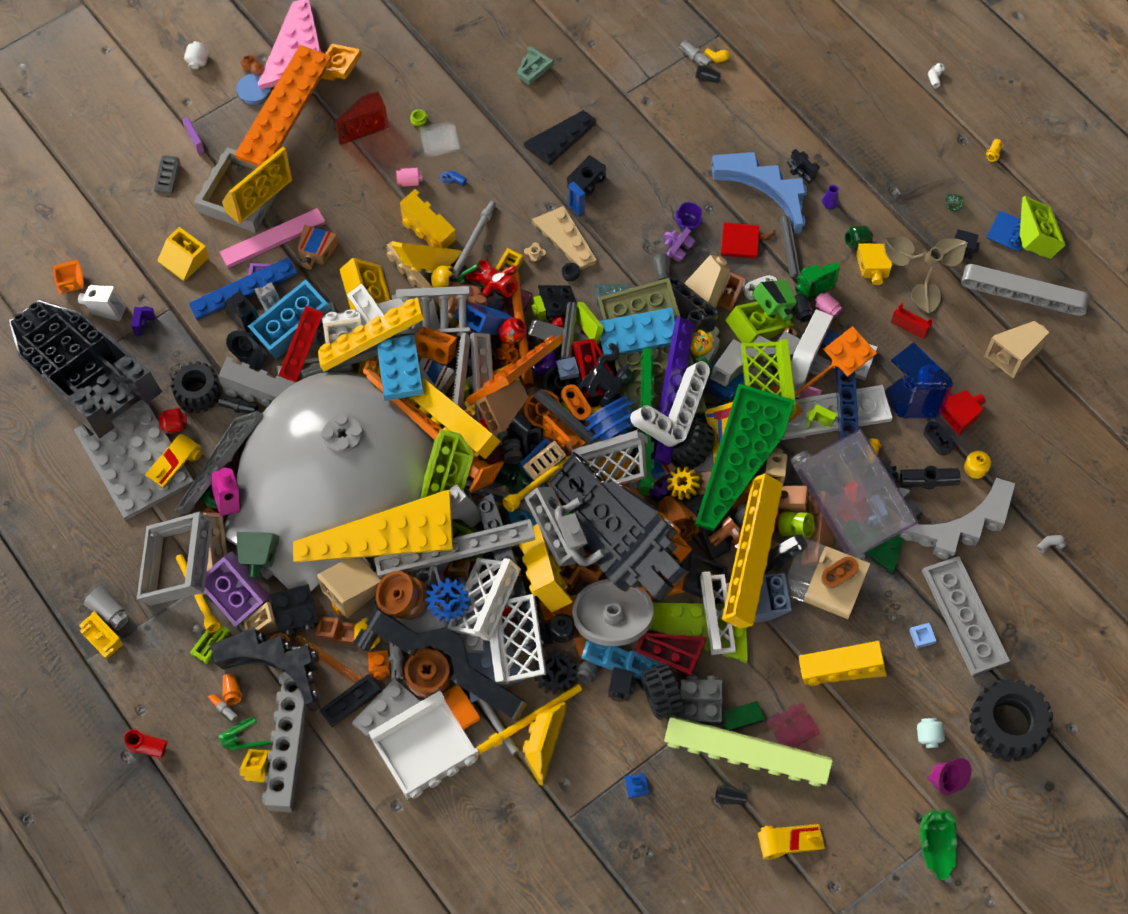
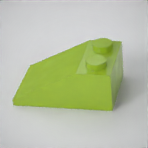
M1024 196L1022 198L1020 223L1022 246L1027 251H1032L1040 256L1051 259L1066 246L1051 206Z
M757 301L736 306L725 320L741 343H754L759 335L769 340L783 333L785 328L794 326L791 320L783 321L780 315H767Z

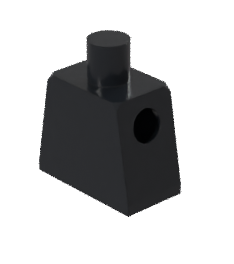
M238 291L225 301L226 314L243 331L252 333L248 326L259 318V315L254 305Z

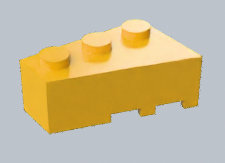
M414 189L400 202L403 225L407 229H412L420 239L427 241L429 246L449 247L456 240L455 229L440 214L436 215L429 208L431 204L428 201L424 203L418 197L419 192Z

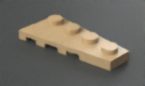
M564 206L532 219V224L538 227L542 234L554 243V246L561 249L572 263L577 264L580 271L597 264L595 256Z

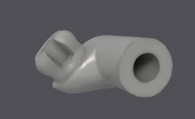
M1062 535L1046 536L1036 546V549L1043 554L1052 545L1062 549L1067 543Z

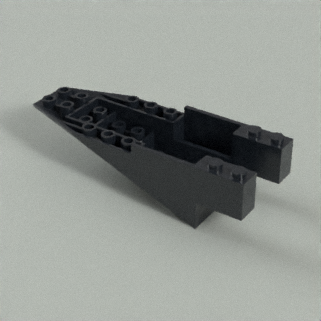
M38 300L9 320L20 359L90 436L95 434L100 439L115 428L112 421L141 399L147 404L162 393L152 373L104 330L101 331L79 311Z

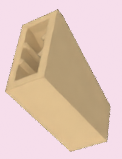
M710 255L685 282L689 288L714 308L717 306L730 268L726 265L727 261L722 256Z

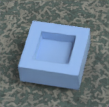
M930 623L910 628L909 632L916 649L936 643Z

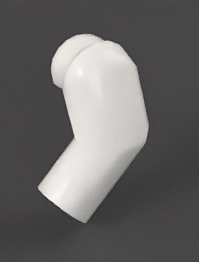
M942 63L934 65L928 72L933 88L941 85L939 76L945 69Z

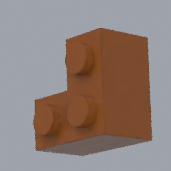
M585 550L587 555L583 558H587L592 554ZM597 561L589 566H581L578 563L560 566L561 571L559 572L567 585V588L564 590L570 594L580 578L592 584L602 580L605 576Z

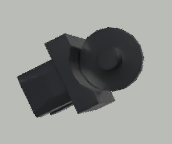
M794 149L790 159L787 161V164L791 167L790 173L793 176L796 174L800 175L807 183L812 182L820 166L816 162L811 163L808 160V154L804 151L799 152L797 149Z

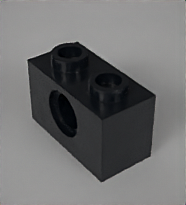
M589 155L567 177V188L569 189V184L574 181L585 192V197L588 194L590 195L595 187L605 180L606 165Z

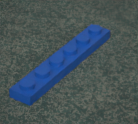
M287 257L189 302V306L198 321L224 309L225 301L238 291L248 298L256 294L254 289L264 287L270 282L274 286L296 276L297 272L290 258Z

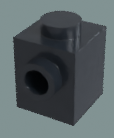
M957 229L954 239L967 242L963 258L971 259L973 253L978 252L980 243L977 240L979 235Z
M613 668L608 697L617 702L628 701L629 694H634L636 684L632 682L633 671Z

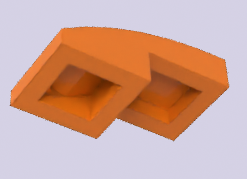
M458 684L442 693L446 704L463 730L481 720Z

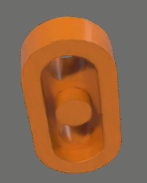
M570 384L565 386L561 392V398L571 415L578 421L587 419L591 413V407L576 385ZM572 392L574 394V397L569 398L567 396V393ZM582 408L584 414H578L577 409Z

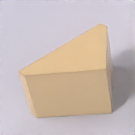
M269 602L243 620L245 630L255 627L264 635L278 631L275 615Z

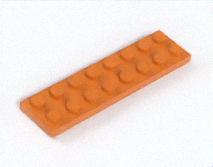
M299 45L234 154L236 159L259 167L281 148L332 61L330 55Z

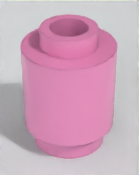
M404 168L401 171H396L397 185H402V187L419 186V182H422V171H418V168Z
M828 292L825 294L821 293L815 300L817 302L815 306L820 311L833 315V319L843 310L840 306L841 304Z

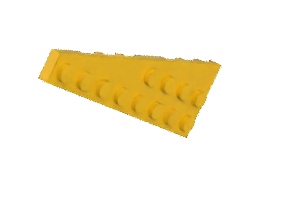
M449 490L442 491L293 541V561L297 563L453 550L451 492Z

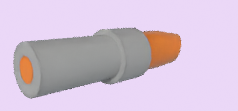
M215 694L208 696L221 713L232 722L237 720L238 716L224 701Z

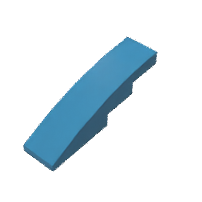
M588 639L582 654V659L613 671V668L633 671V678L642 680L643 670L661 665L634 651L627 652L616 646L599 645Z

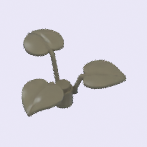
M905 237L886 238L884 240V250L888 259L893 264L906 266L910 259L914 260L925 257L926 264L931 266L924 285H916L912 289L911 298L918 308L925 313H932L938 307L941 299V292L938 286L934 284L928 285L931 274L936 267L935 265L940 260L942 264L948 267L959 265L963 260L967 242L952 238L942 239L928 253L923 252L922 254L912 256L915 247L909 239Z

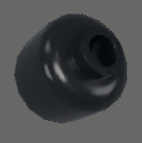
M557 614L552 617L549 622L551 638L558 643H565L572 639L575 631V624L572 618L566 614Z

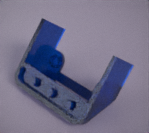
M913 342L891 359V362L904 373V377H901L885 390L888 405L898 417L935 419L944 410L953 387V381L939 365Z

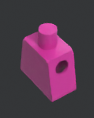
M222 468L219 471H214L212 473L211 489L220 516L239 513V490L232 469ZM226 494L230 497L229 500L224 499Z

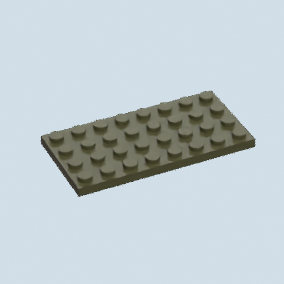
M669 278L597 297L603 320L666 308L673 309L674 320L680 317ZM671 346L651 349V356H654V367H651V373H654V383L651 384V390H654V400L651 401V407H654L657 411L660 408ZM643 351L619 355L618 359L614 361L617 371L620 366H625L627 363L630 364L628 368L632 371L635 380L632 384H625L622 392L623 396L628 397V402L631 400L637 402L632 406L633 411L640 408L641 355ZM689 353L687 368L694 365L691 353ZM703 395L694 416L704 414L707 411ZM637 427L632 428L633 431H640Z

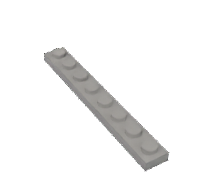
M531 519L453 538V550L375 557L377 576L380 579L392 571H402L405 573L535 541L536 539Z

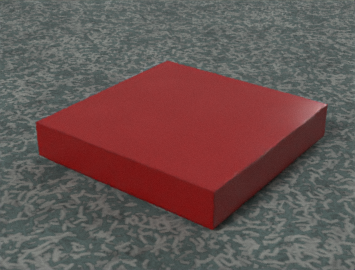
M723 222L721 256L757 259L759 225Z

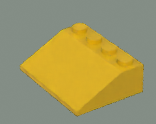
M282 147L233 187L222 201L225 212L239 224L292 181L286 148Z

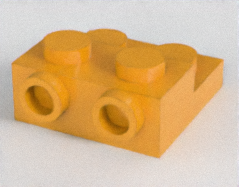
M331 44L325 54L330 55L332 61L323 74L322 79L334 81L336 77L346 79L362 56L361 50Z

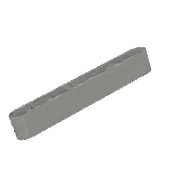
M974 264L965 266L961 280L962 286L969 289L1072 315L1082 316L1087 311L1089 295L1085 292Z

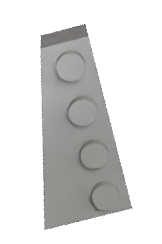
M228 356L219 373V378L226 395L233 398L240 397L248 402H258L266 407L284 390L295 383L280 376L273 378L272 375L262 369L259 372L249 368V364L243 362L241 365L233 362V358Z

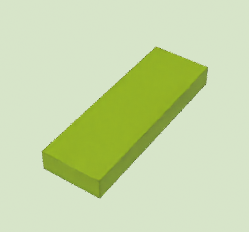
M578 302L576 322L589 339L594 338L596 343L599 344L604 327L584 302Z

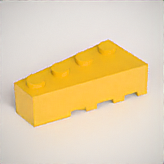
M538 524L533 526L536 540L518 545L524 554L522 560L528 569L526 575L531 582L530 590L534 596L539 597L552 613L572 603V599L564 590L567 588V585L559 573L561 571L560 566H558Z
M879 641L798 656L804 684L809 686H816L827 682L887 676Z

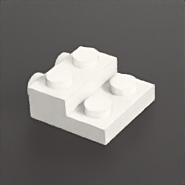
M352 309L346 310L344 314L339 315L335 312H329L325 317H322L326 343L337 340L343 334L347 335L361 325L360 313Z

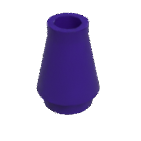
M830 185L822 198V204L826 209H834L839 205V188L836 185Z

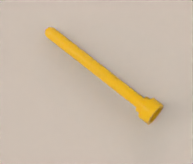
M570 456L561 460L517 494L506 496L502 500L505 509L509 512L517 509L523 498L552 478L560 468L564 469L562 465Z
M179 554L176 556V560L184 577H186L187 562L184 556ZM202 593L194 595L205 617L204 627L208 633L218 631L222 626L219 618L212 615Z

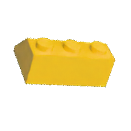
M352 258L340 269L346 295L360 284H363L377 304L391 300L381 265ZM347 296L350 305V310L356 309L352 301Z

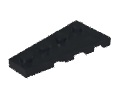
M582 110L525 141L524 147L550 166L596 124V119Z

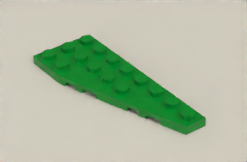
M738 384L695 526L711 531L717 528L784 437L794 404L793 399Z

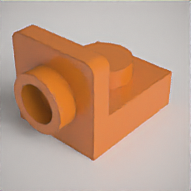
M388 650L368 652V671L372 678L379 680L390 676Z

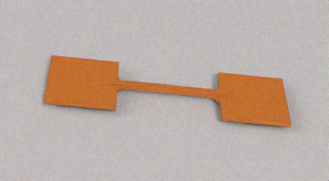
M852 326L823 349L832 359L831 365L796 391L795 397L833 367H839L847 377L873 358L877 352ZM779 385L772 389L775 394L780 390ZM797 404V411L793 417H789L788 424L803 413V410Z

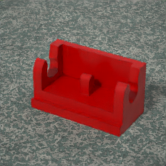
M900 302L898 309L896 308L893 313L891 323L924 339L934 319L929 318V321L903 309L904 304Z

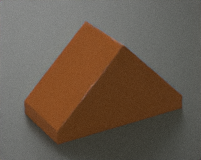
M729 271L717 305L732 312L744 291L746 278Z

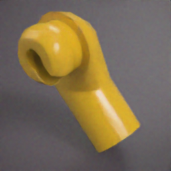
M707 48L704 52V55L714 63L724 62L730 58V53L727 50L714 52Z

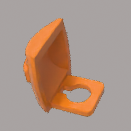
M78 259L53 266L54 281L59 294L84 288L83 272Z

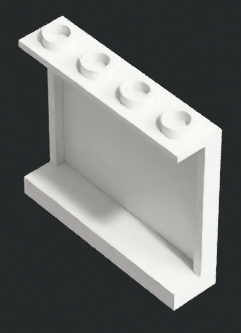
M441 691L436 692L369 732L370 739L407 800L411 797L413 799L419 797L423 790L428 787L433 788L437 786L441 779L446 776L451 777L455 775L461 767L472 765L477 761L476 758L479 757L477 748L473 747L446 704Z

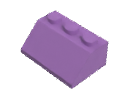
M230 552L207 571L204 591L236 627L268 600L270 595L255 578L248 577V569L239 564L236 555Z

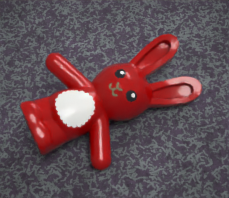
M483 259L478 262L479 268L482 270L481 273L472 271L465 275L467 280L481 282L482 285L486 286L482 292L483 297H488L494 288L505 297L512 296L518 290L516 278L510 276L517 271V267L514 265L499 273L498 269L490 266Z

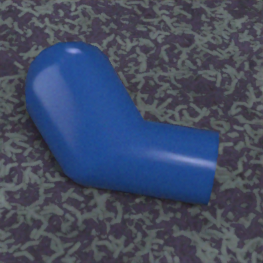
M448 171L440 175V180L444 184L457 182L464 186L467 182L466 177L455 171Z

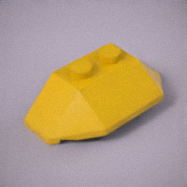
M392 241L391 244L403 265L410 266V270L418 272L426 269L425 272L433 273L438 266H450L462 253V251L450 248Z
M564 702L537 715L535 722L532 721L529 727L530 739L529 741L525 740L522 752H525V760L538 784L542 786L567 710V703Z

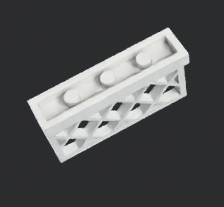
M477 558L463 591L468 590L469 595L467 598H470L472 603L468 606V611L463 610L464 623L455 627L457 622L451 618L447 628L455 633L478 636L483 640L490 641L521 569L510 559L498 561ZM486 565L487 569L479 574L481 566ZM500 567L498 574L495 576L493 571ZM490 574L491 579L483 584L482 579ZM478 582L480 586L471 591L473 585ZM492 585L490 592L487 594L485 589ZM482 592L483 597L475 602L474 597ZM485 603L482 610L479 612L478 607ZM474 610L475 615L467 619L466 615ZM477 621L474 629H471L470 625Z
M533 594L507 600L506 605H510L513 610L507 618L501 614L491 637L490 646L495 681L501 685L509 684L511 681L546 674L536 602ZM530 600L531 607L526 614L518 609L522 602ZM516 611L524 615L518 626L510 621ZM527 619H530L534 626L529 634L521 629ZM508 623L516 627L510 638L504 634V628ZM519 630L527 635L521 646L513 641ZM530 638L536 641L537 646L532 654L524 649ZM511 642L519 647L513 657L507 654V648ZM522 650L530 655L524 666L516 661ZM534 658L539 661L540 670L532 672L527 667ZM514 662L522 667L517 675L510 676L509 669Z

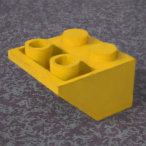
M179 227L166 239L157 261L185 282L209 259V255L204 244Z

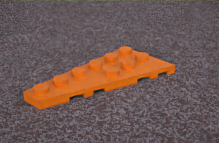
M563 335L548 337L543 343L528 352L526 356L516 361L515 364L511 363L503 368L502 371L493 376L494 379L491 378L486 381L483 387L466 398L469 405L513 382L562 344Z

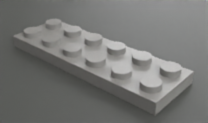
M958 556L923 568L922 573L971 676L1009 664L1010 660L960 557Z

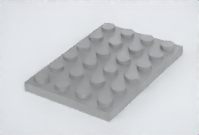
M142 399L112 421L115 428L100 439L95 434L90 436L82 426L73 429L125 521L187 489L194 482L184 464L164 488L145 476L170 446L171 442L164 430L160 429L159 422L148 403L146 404Z

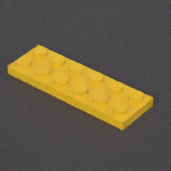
M409 299L402 306L390 309L385 315L375 317L366 325H360L347 335L343 334L337 340L322 345L318 349L320 367L323 372L424 320L419 299Z

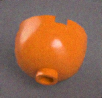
M544 390L560 404L558 397L553 392ZM537 391L529 394L523 405V414L532 423V426L543 428V417L545 415L556 423L559 418L534 397Z

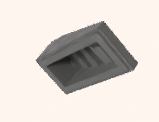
M162 155L154 187L155 192L172 194L181 167L178 157Z

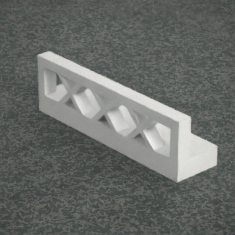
M710 571L702 572L700 580L711 655L735 653L732 625L727 623L726 628L722 631L718 628L717 619L723 616L722 613L724 612L727 598L725 574L711 575ZM712 581H721V589L718 592L713 590ZM716 598L724 602V607L721 611L715 608L714 600ZM722 636L729 640L730 648L721 649L720 638Z

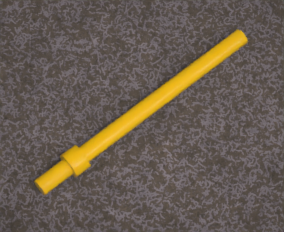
M579 684L575 685L502 732L494 733L489 737V740L476 747L478 753L482 754L493 746L496 748L502 744L504 739L524 728L532 721H535L537 715L582 691Z

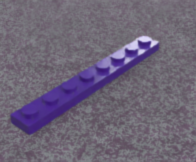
M682 317L675 319L659 412L669 417L687 369L694 323ZM654 438V451L651 453V459L663 465H669L673 446L668 447Z

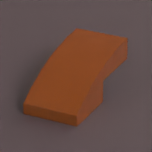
M320 617L315 636L334 642L355 645L353 641L356 623L341 622L337 618Z
M575 626L578 637L573 639V647L579 662L583 663L582 654L586 638L579 633Z

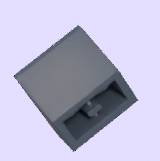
M785 573L764 575L754 623L770 621L791 612Z

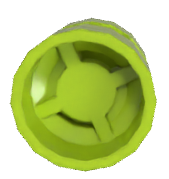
M783 511L778 522L780 534L790 537L803 535L804 538H809L813 534L815 525L813 515L806 512Z

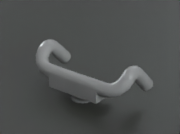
M577 497L564 506H558L555 509V518L572 558L581 566H589L604 557L605 552L600 549L587 558H583L579 554L577 549L587 544V540L575 513L563 516V514L572 511L583 503L582 499Z

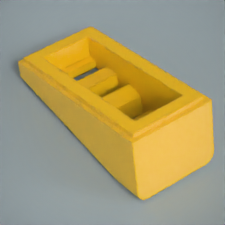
M507 248L496 269H498L499 273L501 269H507L508 267L504 266L506 263L510 266H516L518 270L524 261V257ZM511 258L515 260V263L509 261L508 259Z

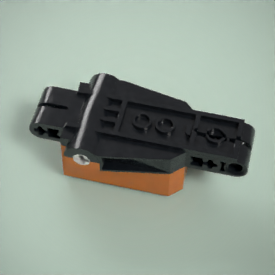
M573 452L562 465L564 469L560 468L548 481L549 486L553 488L566 504L577 497L582 499L583 503L572 511L578 519L587 540L586 545L591 553L594 554L600 549L604 550L605 556L599 559L597 563L607 578L624 592H628L633 587L648 591L656 599L663 601L674 589L673 584L677 585L689 572L688 568L682 563V560L691 552L692 548L678 535L680 533L678 527L662 512L650 505L636 490L615 482H605L584 458Z

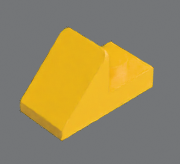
M248 750L240 767V776H244L245 781L265 782L269 751Z

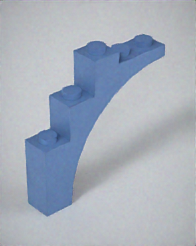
M755 152L712 156L713 180L740 182L766 193L778 203L787 216H790L793 233L801 234L802 226H805V216L801 215L804 196L807 195V187L803 185L802 178L783 180V173L779 172L778 165L759 167V159H756Z

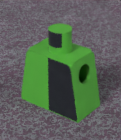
M788 281L760 282L752 295L767 315H780L783 321L790 320L793 317L791 310L796 305V299Z

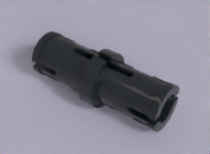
M221 395L218 402L220 407L232 409L236 413L243 412L249 414L258 411L259 407L258 404L243 401L242 398L235 399L225 395Z

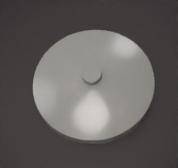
M609 579L600 580L588 585L578 594L573 604V621L579 633L589 641L603 646H621L632 643L641 638L649 630L653 622V603L646 591L631 587L628 592H624Z

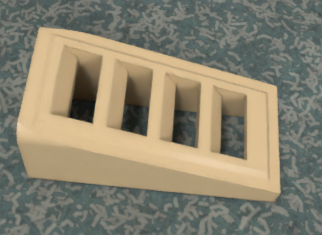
M553 441L522 467L535 481L566 457V454ZM544 454L552 461L551 463L544 457ZM537 459H540V461L544 464L545 468L541 466ZM532 463L540 471L538 474L531 466Z

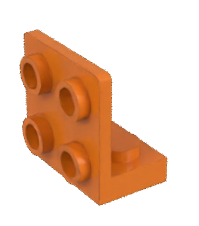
M547 415L543 417V437L547 438L550 442L555 441L564 451L566 457L571 456V450L586 446V443L560 419L554 423Z

